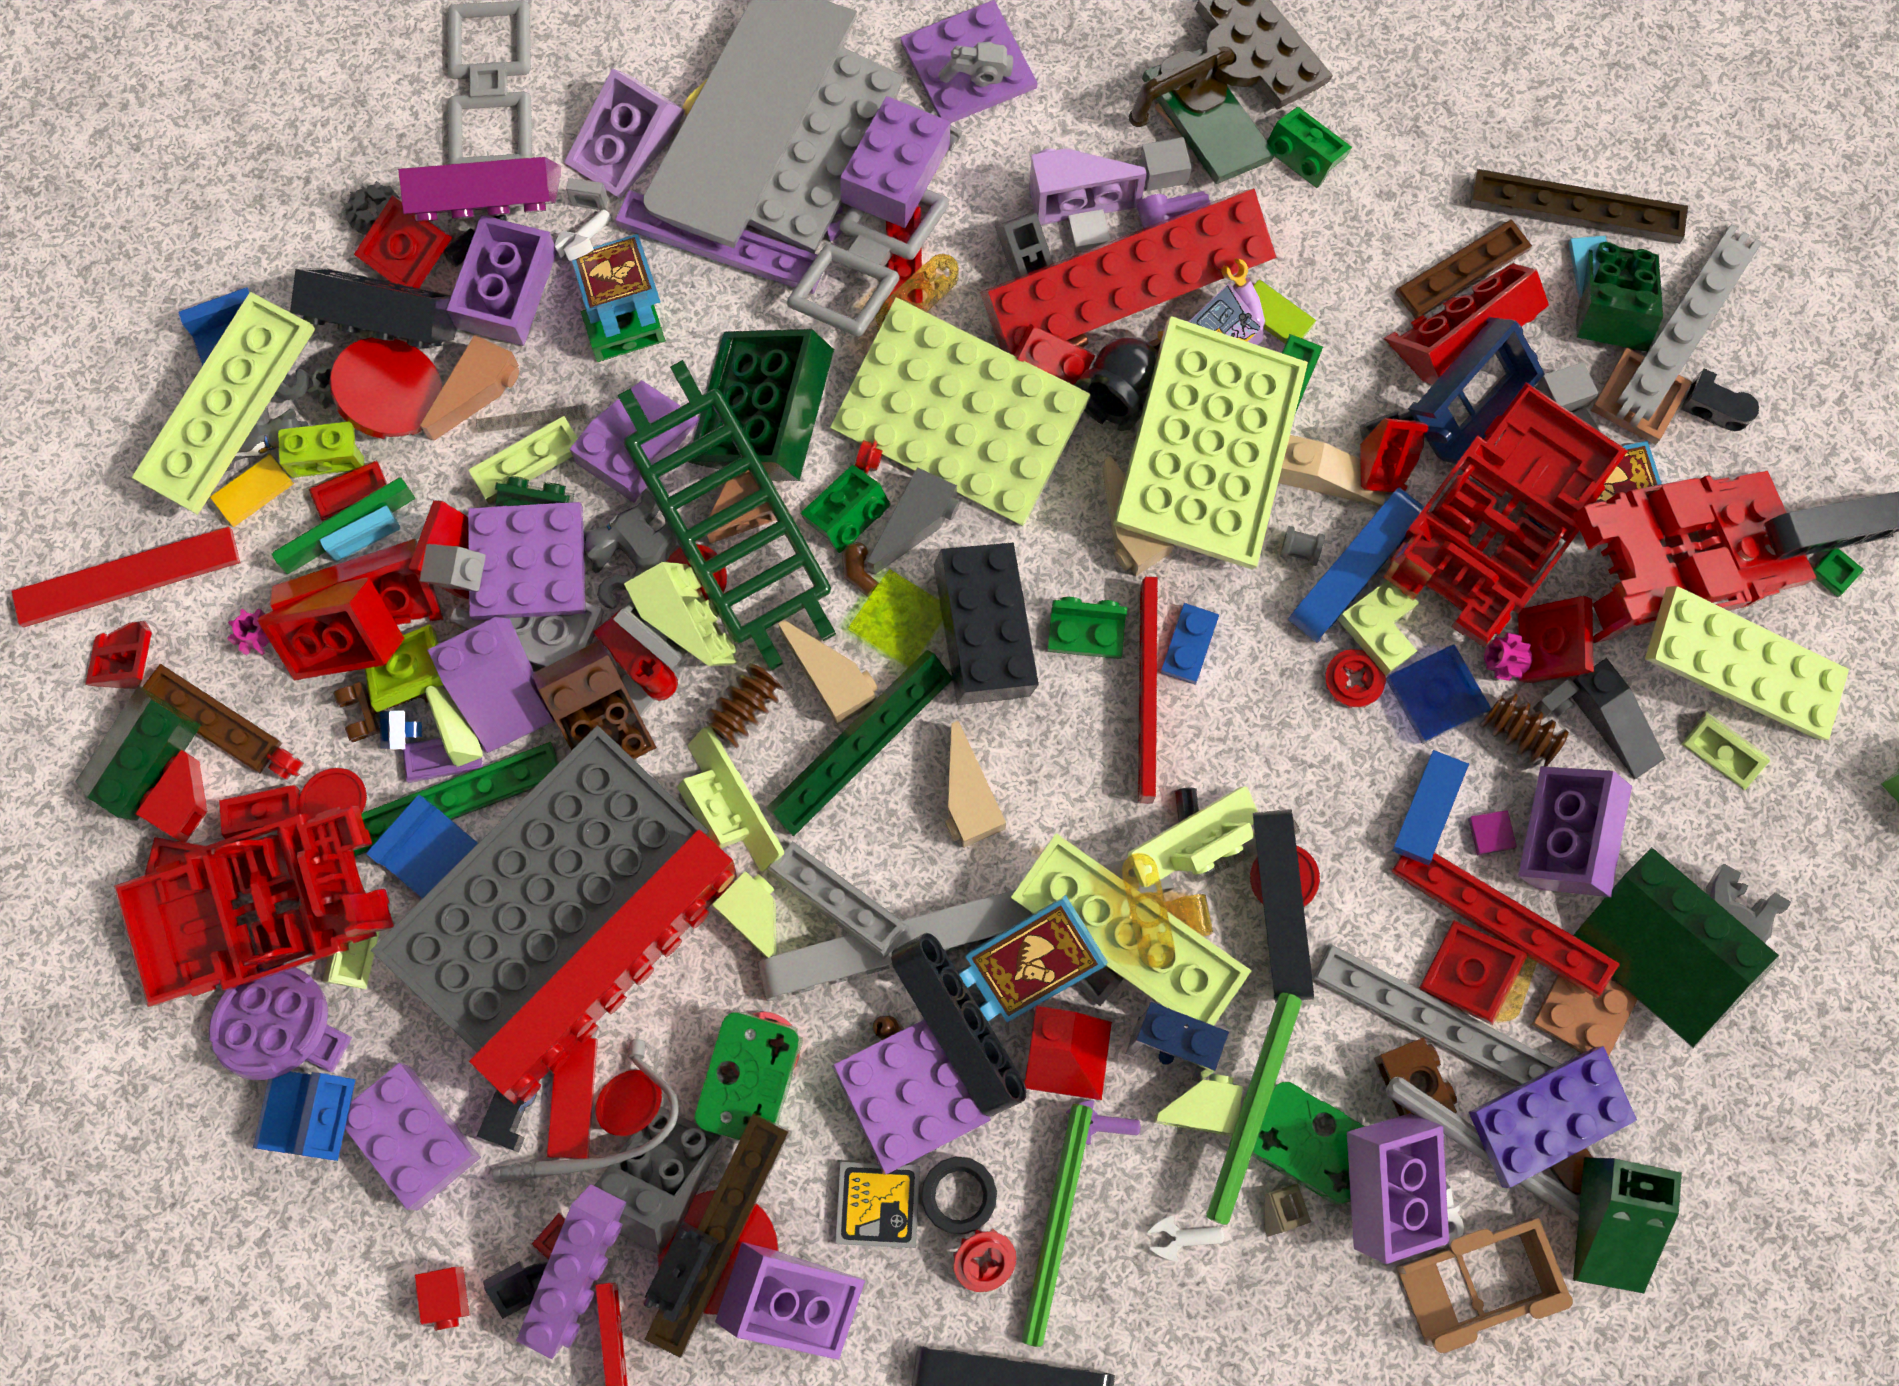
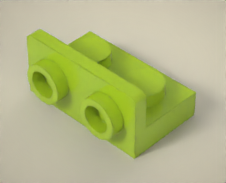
M349 421L281 429L278 432L280 465L292 478L348 472L364 466V455L355 445L354 427Z

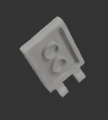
M585 602L586 614L509 619L513 624L530 664L545 668L590 645L595 636L593 632L598 628L604 611L601 607ZM455 607L449 621L456 625V629L465 632L490 619L472 620L469 612Z

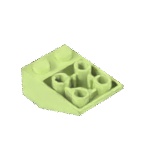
M661 562L624 583L640 617L708 666H729L737 663L733 655L736 652L735 646L731 638L726 633H722L717 623L719 615L711 601L705 600L700 590L702 585L692 567H689L688 564Z

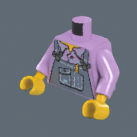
M1235 258V263L1239 267L1238 273L1235 276L1231 274L1228 266H1223L1222 268L1223 276L1235 282L1233 287L1228 283L1188 322L1259 345L1263 340V326L1265 324L1260 298L1250 279L1245 278L1248 273L1247 264L1243 260ZM1158 331L1157 333L1160 341H1162L1164 331Z

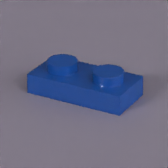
M1184 603L1160 673L1196 685L1220 614Z

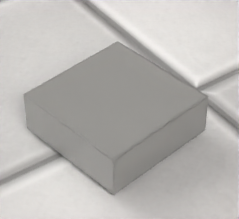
M568 178L566 191L573 206L595 210L606 209L608 196L603 183Z

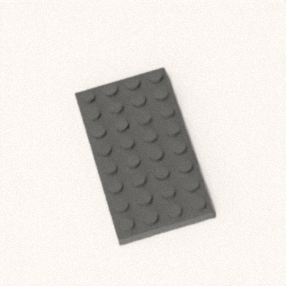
M597 725L370 951L477 1053L698 829L705 834L709 831Z

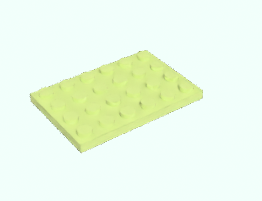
M896 297L830 428L861 444L863 440L874 443L876 440L878 442L876 448L883 450L882 454L914 471L918 467L957 485V493L1024 526L1091 395L1025 361L1017 360V357Z
M1171 316L1167 320L1113 525L1251 570L1256 568L1308 362Z

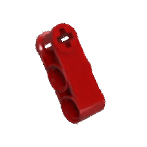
M618 610L593 633L599 640L601 639L603 645L611 653L615 661L631 679L643 688L650 698L656 701L668 699L675 693L678 687L676 674L669 666L613 620L620 612Z

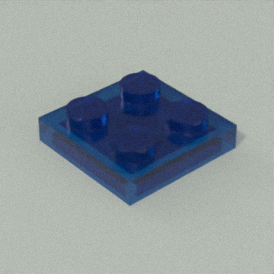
M1455 644L1398 670L1386 678L1388 685L1422 745L1491 710L1489 703Z

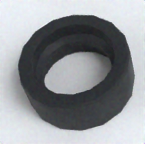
M955 1156L940 1161L929 1171L922 1185L921 1201L925 1214L936 1227L950 1234L964 1235L976 1231V1229L978 1230L989 1221L996 1207L997 1189L993 1176L983 1164L968 1157ZM956 1171L967 1172L974 1176L980 1183L983 1191L982 1204L978 1212L964 1220H954L945 1216L938 1208L935 1199L936 1188L940 1180L947 1174Z

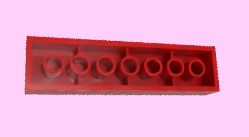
M1255 188L1238 191L981 291L980 294L1000 349L1014 356L1030 323L1062 339L1068 340L1224 279L1225 277L1222 274L1223 266H1228L1232 275L1237 274L1239 267L1235 263V258L1243 260L1249 269L1275 259L1277 256Z
M698 829L469 1062L513 1104H516L519 1099L524 1103L530 1100L541 1088L539 1081L549 1071L555 1073L568 1061L570 1055L567 1052L578 1041L583 1044L597 1031L599 1027L596 1024L597 1021L606 1012L611 1015L617 1011L627 999L624 994L635 983L640 986L651 976L655 970L652 965L662 955L668 957L680 946L682 939L679 937L690 926L696 929L704 922L710 913L707 910L709 906L737 878L733 859L704 832Z

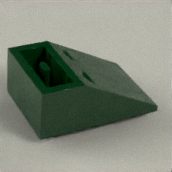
M1601 242L1596 250V259L1600 265L1595 278L1593 277V250H1589L1583 292L1579 300L1576 318L1577 338L1648 352L1663 319L1659 254H1654L1646 249L1634 250L1619 247L1610 242Z
M1584 1157L1573 1281L1644 1294L1679 1214L1682 1172L1616 1158Z

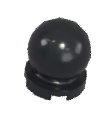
M1122 337L1111 340L1097 354L1092 369L1085 370L1074 384V386L1091 395L1084 411L1102 425L1108 420L1118 424V431L1130 430L1143 413V406L1145 405L1158 356L1156 349L1148 342L1136 337Z

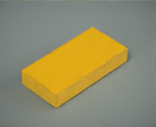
M269 454L210 496V498L229 523L235 527L294 483L274 457Z

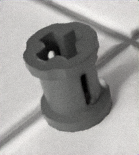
M1288 525L1280 557L1286 559L1289 555L1308 560L1310 565L1317 566L1325 535L1319 533L1317 536L1298 532L1295 531L1293 526Z

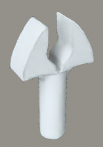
M601 210L577 232L572 233L563 230L555 242V248L560 258L566 254L568 260L572 261L594 250L590 239L611 221V215L606 210Z
M1174 1216L1158 1221L1147 1231V1233L1163 1231L1169 1236L1175 1237V1240L1170 1241L1166 1247L1148 1248L1154 1254L1170 1261H1178L1177 1251L1182 1246L1221 1244L1224 1241V1231L1221 1227L1180 1230L1174 1225Z

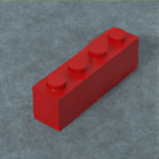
M1512 263L1472 286L1473 294L1457 298L1453 297L1443 303L1445 310L1429 319L1422 315L1412 321L1411 325L1413 328L1400 337L1398 333L1393 332L1384 337V340L1423 382L1433 385L1484 326L1487 325L1486 320L1489 317L1512 319L1522 327L1526 323L1533 321L1541 311L1549 306L1537 269Z
M416 539L274 585L271 590L270 606L274 611L338 583L370 578L397 625L409 624L411 620L423 619L428 616L430 621L444 620L433 584L420 581V576L408 569L417 546Z

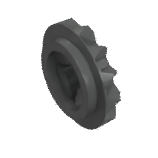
M377 181L374 185L368 186L362 183L361 189L356 192L350 191V199L348 203H344L345 217L355 231L366 235L378 218H375L373 213L371 214L367 210L368 198H371L377 205L376 213L379 216L391 196L393 195L397 198L399 196L390 185L386 187Z

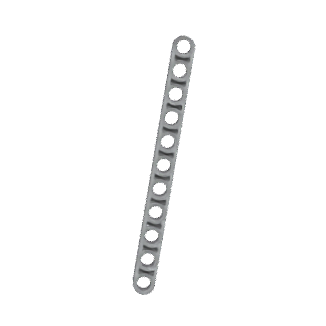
M1129 859L1103 865L1146 897H1149L1150 893L1163 890V893L1174 889L1170 874L1149 887H1141ZM1016 890L1008 891L902 920L908 925L909 932L894 949L924 933H930L937 938L946 953L963 949L964 944L978 941L979 944L985 943L1033 913L1011 898ZM852 935L762 959L757 962L766 1001L777 1000L778 995L791 992L792 995L814 990L815 985L826 982L832 985L852 979V975L866 972L868 975L890 969L889 965L892 964L891 954L893 950L885 959H882Z

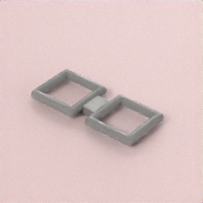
M524 0L453 4L448 8V74L452 79L470 78V95H454L448 100V165L532 158L531 95L525 91L508 92L507 76L527 75L531 71L530 5ZM516 15L517 61L462 64V18ZM517 106L518 154L463 157L462 109Z
M926 189L920 202L932 207L907 244L859 224L858 222L865 212L851 207L840 223V230L857 239L848 251L832 244H826L788 297L787 305L793 310L853 336H862L899 281V274L884 266L893 254L907 260H911L917 255L949 207L948 198ZM832 260L881 281L855 320L805 299Z

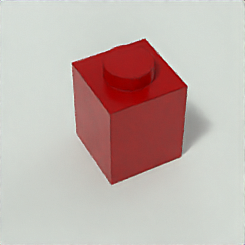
M464 1266L415 1274L421 1325L434 1323V1331L458 1327V1318L470 1316Z

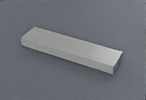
M793 841L784 850V855L767 867L769 875L882 959H885L909 932V927L906 923Z

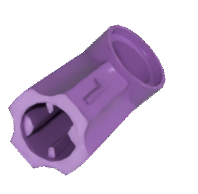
M1205 191L1169 199L1163 194H1154L1138 202L1137 209L1142 226L1146 228L1208 204L1210 199Z

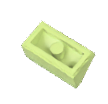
M435 686L427 687L425 692L445 751L453 764L459 767L480 759L483 753L477 736L448 691Z
M1705 711L1682 743L1683 746L1744 790L1747 789L1770 762L1768 755L1707 711Z
M376 932V937L358 943L348 942V951L335 953L333 956L328 957L322 982L366 989L374 958V953L370 950L377 944L379 932Z

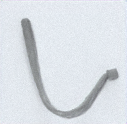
M640 1039L631 1040L628 1057L664 1091L670 1101L669 1120L658 1135L638 1148L604 1157L522 1163V1165L514 1164L512 1166L495 1167L493 1169L494 1181L502 1183L509 1180H525L603 1168L642 1155L659 1145L675 1127L679 1110L678 1099L672 1088L641 1060L645 1055L646 1042Z

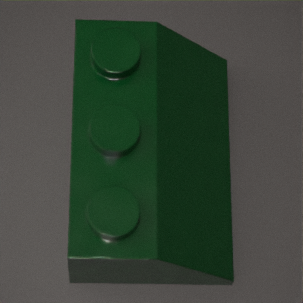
M138 685L77 778L76 783L88 799L117 818L138 821L140 816L136 815V812L140 808L142 797L159 782L163 776V769L166 763L172 757L177 756L181 750H186L201 724Z

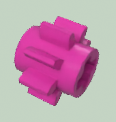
M259 608L254 614L247 613L244 609H241V615L234 621L228 622L232 626L234 634L228 636L227 639L233 645H239V651L246 656L250 653L251 649H256L261 655H264L265 650L263 647L270 643L257 620L265 613ZM249 630H256L255 633L248 632V631H249Z
M1506 633L1504 638L1495 636L1494 640L1487 645L1484 652V660L1487 665L1486 669L1495 671L1494 678L1510 681L1512 676L1521 678L1522 674L1530 668L1532 653L1529 648L1531 646L1521 642L1522 636Z

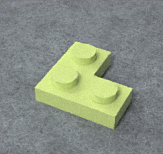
M1386 581L1344 611L1337 619L1385 676L1417 652L1415 647L1394 623L1413 610L1419 602L1416 599L1414 601L1402 593V590L1389 581Z

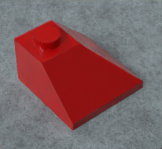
M1036 1006L1025 1076L1026 1089L1102 1101L1112 1022L1075 1011Z

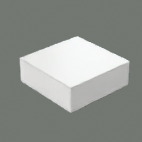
M1103 209L1068 216L1075 252L1091 249L1110 242Z

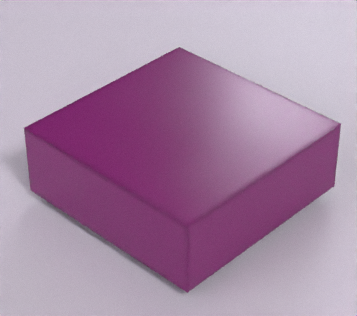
M1508 810L1468 818L1477 856L1512 850L1517 847Z

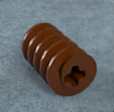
M752 663L746 666L750 677L742 674L736 677L740 689L734 686L726 688V693L730 700L723 697L716 699V704L720 711L712 708L706 711L710 723L706 722L707 725L711 726L719 737L736 749L739 747V744L734 735L737 733L748 737L749 733L744 724L748 722L758 726L759 722L754 713L758 711L768 715L769 710L764 702L769 700L777 704L779 699L774 690L777 688L785 691L767 671Z
M1514 692L1505 698L1502 695L1479 726L1483 728L1493 722L1495 725L1492 736L1496 737L1504 731L1507 732L1504 742L1506 746L1518 740L1520 742L1517 750L1518 755L1531 750L1532 754L1529 763L1534 764L1544 759V767H1547L1566 743L1569 732L1563 729L1553 734L1556 726L1554 720L1541 725L1544 713L1539 710L1528 716L1531 707L1529 702L1526 701L1516 707L1518 694Z

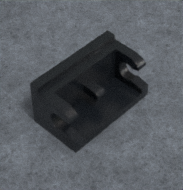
M683 1221L644 1297L646 1298L643 1303L644 1306L647 1308L654 1306L664 1311L663 1317L673 1323L681 1317L719 1240Z

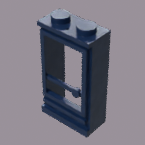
M1489 317L1486 320L1487 325L1484 326L1430 387L1428 392L1422 396L1418 403L1413 402L1408 408L1416 422H1424L1428 425L1425 438L1436 456L1442 461L1457 464L1477 436L1482 439L1486 438L1485 431L1497 415H1503L1525 383L1534 387L1545 375L1538 362L1537 354L1529 346L1523 335L1522 327L1515 320ZM1496 354L1506 374L1479 405L1473 409L1463 389L1488 360ZM1457 396L1469 414L1460 426H1458L1448 409V406Z
M1150 1002L1148 1009L1141 1017H1138L1125 1054L1133 1057L1145 1044L1160 1050L1158 1059L1163 1065L1171 1064L1175 1057L1196 1064L1192 1080L1200 1082L1216 1071L1229 1031Z

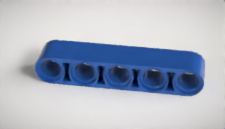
M1399 487L1301 601L1288 618V621L1318 643L1327 629H1330L1348 604L1351 601L1353 602L1365 588L1370 578L1376 575L1386 563L1395 548H1398L1407 538L1405 533L1425 506Z

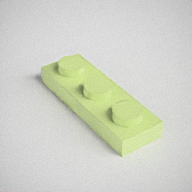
M565 416L468 469L486 501L490 504L497 498L496 482L506 481L507 475L527 478L529 481L573 457L570 448L578 438Z

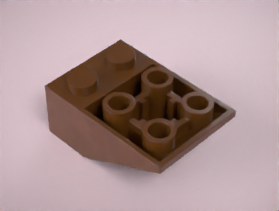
M601 639L532 674L543 700L571 751L597 725L633 759L657 748ZM635 713L637 720L631 726L625 720Z

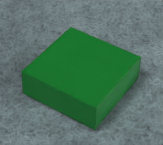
M1838 548L1829 550L1813 568L1818 582L1835 596L1840 597L1864 569Z

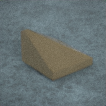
M1298 1183L1265 1194L1264 1230L1267 1237L1311 1223ZM1290 1194L1292 1195V1198H1293L1295 1207H1296V1209H1297L1299 1218H1297L1296 1213H1295V1211H1294V1208H1293V1205H1292V1202H1291V1199H1290V1196H1289Z

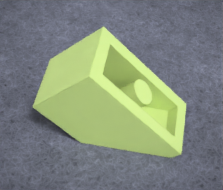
M745 871L716 900L713 906L766 958L777 955L776 902L770 895L774 888L761 875L757 874L752 878Z
M1211 1074L1209 1080L1200 1081L1155 1115L1154 1123L1232 1136L1240 1113L1243 1086L1233 1085L1234 1078Z

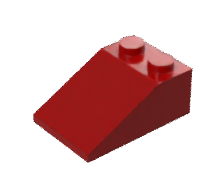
M370 578L338 583L264 614L257 620L294 681L386 665L405 639Z

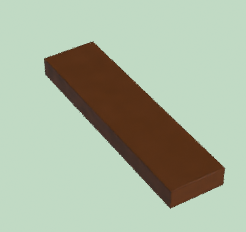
M1510 219L1396 289L1395 293L1412 316L1417 319L1528 252L1532 248V244L1514 221Z
M161 663L143 685L145 689L200 723L201 727L197 731L199 735L259 774L270 761L267 758V754L272 755L277 747L282 745L281 741Z

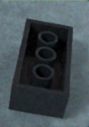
M329 268L295 269L290 313L302 315L303 320L310 324L325 325V322L338 324V330L351 333H360V330L373 331L372 337L389 341H394L395 338L408 339L407 345L419 348H429L430 345L442 346V342L454 340L457 331L446 311L452 295Z
M1014 542L941 549L933 565L957 705L1030 697L1038 687L1039 682Z

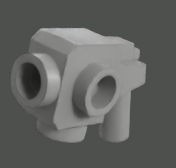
M978 42L974 47L956 45L951 50V60L941 69L938 75L942 82L948 83L960 71L971 75V81L978 86L985 87L989 84H998L1002 81L1003 76H1011L1013 56L1007 55V48L1004 45H997L992 42Z

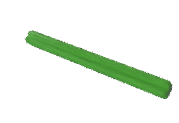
M1281 993L1278 997L1206 1213V1217L1209 1220L1218 1224L1227 1225L1230 1222L1302 1005L1301 999L1293 994Z
M1073 1104L1071 1106L1023 1329L1022 1342L1034 1347H1041L1044 1343L1093 1111L1092 1108L1085 1105Z

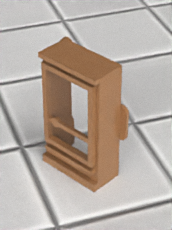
M1539 1218L1527 1219L1494 1232L1488 1229L1478 1230L1452 1240L1449 1248L1396 1266L1426 1346L1434 1347L1439 1353H1447L1474 1343L1478 1337L1477 1332L1528 1313L1535 1319H1541L1569 1309L1573 1304V1299L1568 1292ZM1519 1234L1542 1293L1484 1313V1303L1478 1298L1462 1255ZM1453 1257L1457 1258L1472 1297V1308L1477 1310L1479 1315L1462 1322L1457 1320L1436 1265Z

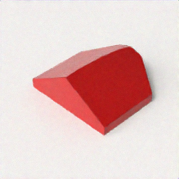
M1384 418L1360 444L1361 487L1364 490L1395 492L1400 487L1406 492L1408 485L1404 483L1407 482L1418 464L1424 447L1425 432L1428 431V425L1424 422Z
M146 621L131 622L108 635L101 633L95 637L85 685L123 689L137 688L143 679L152 631Z

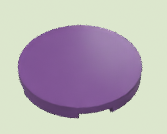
M262 967V968H259L260 973H261V972H264V971H267V970H270V969H264L263 967ZM298 968L226 990L216 1004L209 1025V1040L212 1042L215 1055L225 1068L244 1079L267 1080L292 1071L312 1054L324 1034L328 1019L326 997L321 987L306 972Z

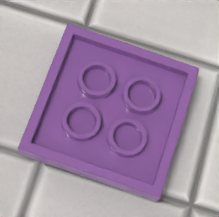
M995 0L900 37L901 44L935 112H937V116L951 123L1037 89L1038 83ZM978 42H992L997 45H1004L1007 48V55L1013 56L1011 76H1003L1002 81L998 84H989L985 87L978 86L971 81V75L960 71L948 83L942 82L938 75L941 69L951 60V50L956 45L974 47Z
M581 502L468 508L469 550L486 555L479 592L469 591L470 617L472 620H487L494 617L521 618L586 614L583 506Z
M925 1020L832 1065L883 1175L991 1121L990 1117L984 1115L975 1104Z

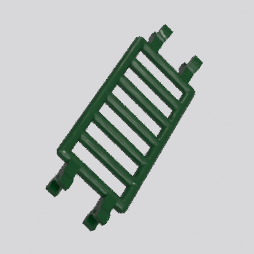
M681 360L670 366L689 403L650 423L631 388L617 395L637 430L626 436L623 444L731 639L735 643H742L752 637L769 669L772 671L784 663L769 638L766 629L805 608L823 642L836 636L833 626L818 600L830 594L831 586L723 393L718 389H713L702 395L685 362ZM712 406L714 407L723 426L653 464L650 463L641 445ZM728 439H732L741 458L669 497L659 477ZM749 470L759 488L758 491L687 529L677 509ZM767 502L778 522L705 561L695 541ZM783 535L786 536L795 552L793 556L723 594L713 576L714 573ZM801 567L804 568L813 587L741 626L731 606Z

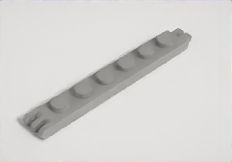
M1732 224L1729 226L1616 401L1622 405L1616 417L1623 420L1629 410L1634 412L1635 415L1629 424L1635 428L1642 418L1647 421L1650 420L1762 244L1760 240L1755 239L1747 247L1744 243L1750 235L1743 231L1739 239L1735 240L1732 237L1736 233L1737 227Z

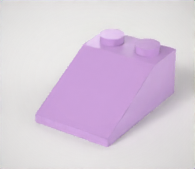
M612 68L564 163L593 182L603 183L607 191L618 198H622L670 141L685 110L634 77Z
M1044 149L1038 154L1031 155L1029 190L1034 212L1037 213L1040 224L1044 225L1066 221L1068 216L1101 209H1103L1105 214L1137 208V204L1142 200L1146 170L1145 167L1072 149Z

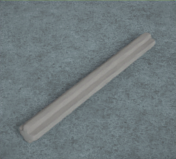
M1394 1077L1390 1080L1385 1090L1389 1098L1416 1116L1442 1125L1443 1134L1492 1166L1473 1125L1403 1078ZM1539 1172L1519 1183L1526 1190L1571 1220L1578 1221L1580 1197L1543 1172Z

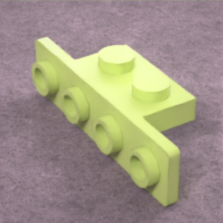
M711 726L704 727L688 744L690 752L703 773L683 779L677 788L693 816L709 831L706 835L720 848H724L743 841L759 870L765 871L770 864L784 855V850L763 816L760 807L744 784L740 773L736 770L724 750L721 741L717 738Z
M1248 787L1235 789L1129 851L1128 858L1140 886L1149 887L1174 871H1192L1193 875L1202 874L1215 866L1213 862L1220 857H1229L1242 851V844L1255 837L1251 825L1254 824L1253 813L1258 812Z

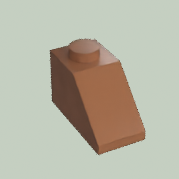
M749 470L726 482L710 516L759 490ZM766 502L713 531L707 537L711 544L776 521V518Z

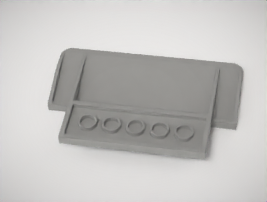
M751 0L644 194L645 209L652 216L677 228L731 248H735L748 224L799 249L815 254L841 204L840 177L885 97L888 96L896 99L904 83L905 76L842 47L857 18L856 10L826 0Z

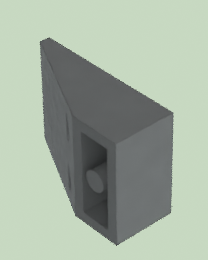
M660 1107L652 1122L641 1131L632 1134L619 1153L638 1148L652 1140L667 1124L670 1111ZM678 1115L675 1127L659 1145L642 1155L609 1165L594 1186L626 1202L619 1222L623 1224L619 1235L660 1255L684 1221L722 1142V1136L704 1130L698 1124Z

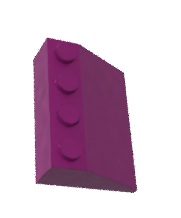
M546 157L401 168L398 169L403 213L415 216L416 222L438 220V213L451 212L452 219L474 217V210L487 209L489 216L510 214V207L524 206L525 213L546 211V204H555L561 178V165Z

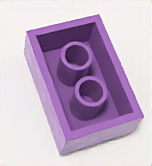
M886 96L840 177L841 202L906 228L949 149L951 122Z
M484 215L480 216L446 310L456 329L522 346L525 345L557 254L550 232Z
M1541 766L1518 877L1541 890L1611 897L1632 785L1615 771Z
M398 1063L350 1103L345 1130L407 1210L418 1211L481 1158L417 1074L408 1065Z
M1409 1113L1348 1131L1347 1143L1354 1249L1384 1264H1388L1448 1244L1449 1230L1443 1126Z

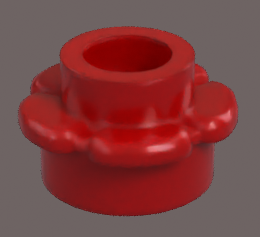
M863 440L857 455L855 466L863 470L867 475L870 469L878 470L882 459L883 450L876 448L878 445L876 440L874 443Z
M279 746L272 755L267 754V758L271 760L268 768L286 780L291 775L299 776L300 773L298 771L304 762L298 758L295 759L292 757L293 754Z

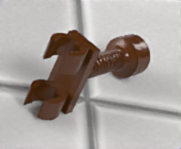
M358 682L333 692L337 706L340 705V708L359 702L365 718L364 721H359L345 727L349 741L351 740L353 743L380 733L375 716L378 712L371 705L366 685ZM425 692L421 695L408 699L399 704L402 705L403 703L405 704L406 702H410V700L413 701L414 699L416 700L417 698L424 699L426 703H429ZM399 704L389 707V709H391L392 707L399 706Z

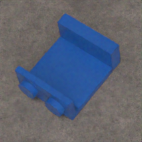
M248 287L178 312L182 325L193 337L202 366L251 292Z
M418 795L366 854L376 863L385 866L423 899L478 842L429 800Z
M292 1071L279 1077L268 1079L253 1148L338 1161L356 1079L317 1072L303 1074Z

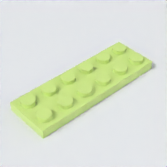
M250 292L131 478L198 515L315 331V328L309 322Z
M1678 586L1666 587L1645 657L1647 661L1820 740H1829L1849 672L1848 668Z
M1057 833L1011 896L1014 901L1034 914L1066 895L1108 961L1107 967L1162 1006L1213 1026L1251 973L1249 968Z

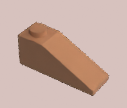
M474 335L420 425L426 436L435 441L500 397L506 387L511 388L519 376V365L513 353Z

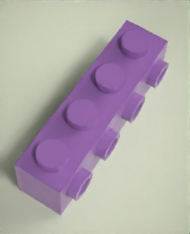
M590 1184L571 1204L516 1339L517 1342L550 1359H553L563 1346L569 1348L572 1345L580 1329V1325L577 1324L579 1315L585 1313L594 1295V1292L590 1290L594 1280L597 1281L608 1262V1258L604 1256L607 1248L614 1244L623 1224L619 1222V1219L626 1205L625 1201Z

